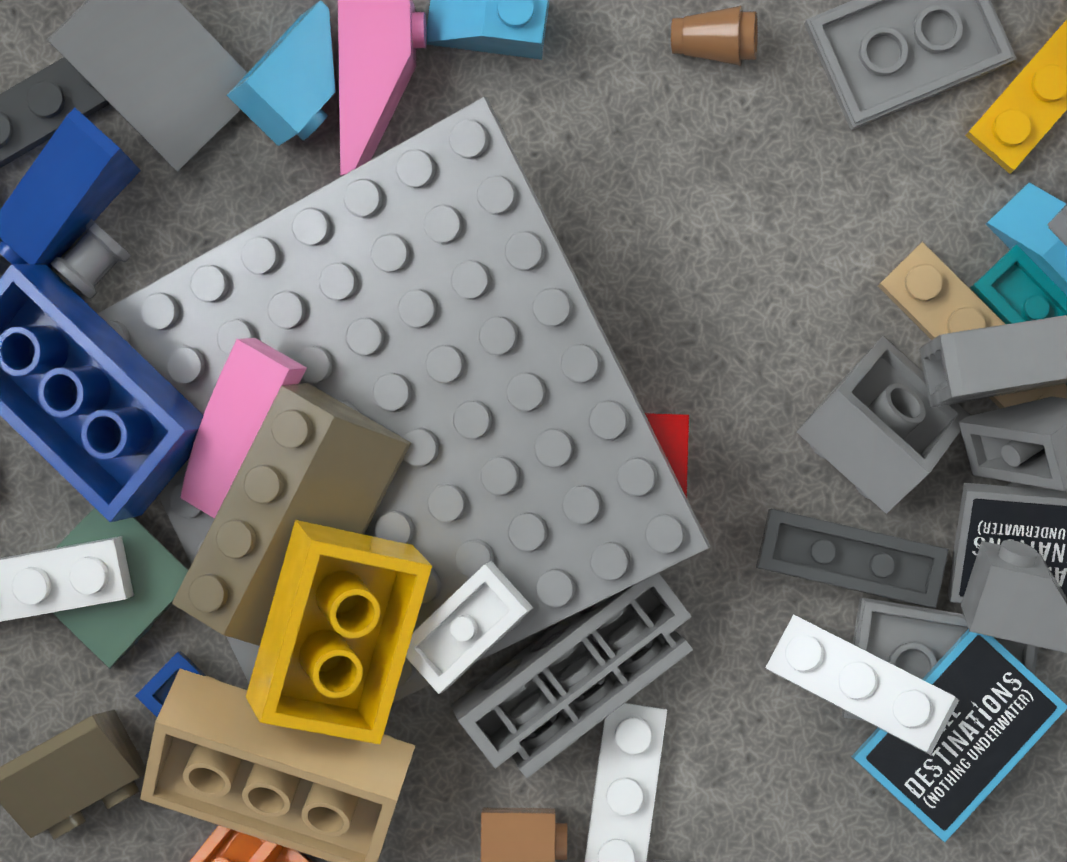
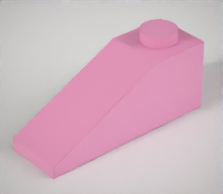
M338 0L341 176L372 159L416 68V49L426 48L427 29L425 12H415L412 0Z

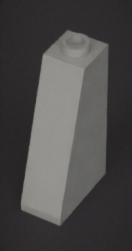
M1067 315L941 334L919 348L930 408L1066 384Z

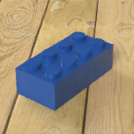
M11 264L0 278V416L109 522L142 516L189 459L203 414L46 264Z

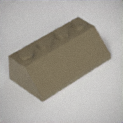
M309 383L282 385L172 604L222 635L260 646L295 520L365 534L411 442Z

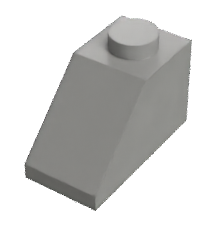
M1043 398L968 416L959 421L973 476L1061 491L1067 490V398Z
M1005 540L1001 545L981 541L961 603L969 632L1067 653V597L1042 555L1031 546L1018 541Z

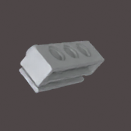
M657 573L561 620L450 706L459 723L495 769L512 756L519 770L527 779L693 651L689 643L675 631L692 616L662 576ZM644 646L647 647L631 659V656ZM598 683L596 687H594L592 690H590L587 694L583 696V693L591 688L594 684ZM550 720L548 724H546L543 728H541L539 731L535 733V730L537 728H539L545 722Z

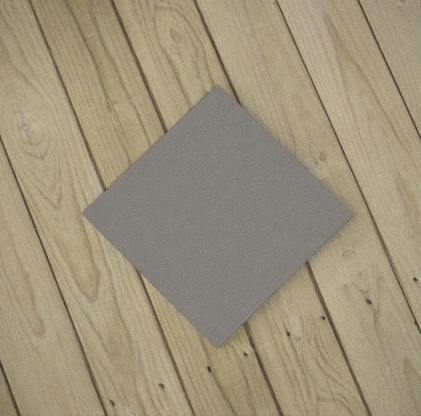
M486 97L473 102L98 313L203 415L236 340L256 338L307 367L299 384L309 383L411 442L364 535L413 545L432 565L414 631L484 564L492 561L531 604L533 609L479 660L711 547ZM188 459L158 496L192 564L214 518L180 498L189 462ZM226 636L248 683H250L260 646ZM405 658L393 703L430 685L407 658Z

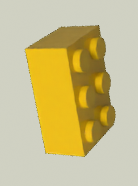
M295 520L246 693V699L260 723L381 744L432 569V565L413 545Z

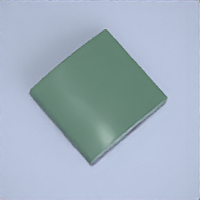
M94 508L56 548L122 536L134 596L125 600L52 613L111 669L172 605L188 570L134 517L109 522Z

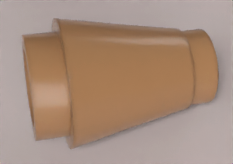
M736 6L672 19V54H684L685 56L741 66L742 60H756L758 46V19L756 11H743L742 6Z

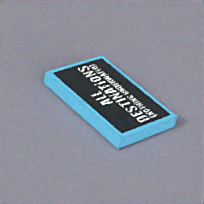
M969 629L922 679L955 696L959 700L932 754L929 755L877 728L851 756L943 842L950 838L1067 709V705L994 637L969 632Z

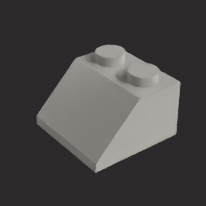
M882 336L797 430V433L810 444L816 454L830 462L852 482L861 495L870 499L887 514L932 471L961 431L959 421L971 415L958 403L930 408L924 372Z

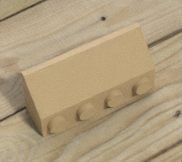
M179 669L155 721L140 800L330 862H378L416 745L395 739L387 734H383L381 744H374L260 723L246 699L247 690L220 682L209 676H202Z

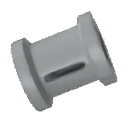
M91 219L85 225L87 233L65 257L60 258L56 256L51 262L55 269L89 299H92L97 294L95 286L119 260L126 262L132 256Z

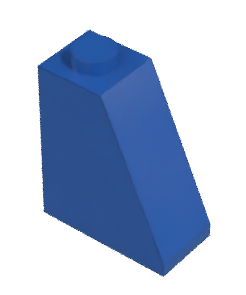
M75 107L62 121L0 209V238L2 239L0 242V254L11 264H46L51 268L53 259L56 256L61 258L85 232V225L91 219L95 221L141 171L120 147Z

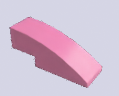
M256 338L236 340L218 378L197 432L185 472L181 499L215 519L281 386L299 384L307 367Z

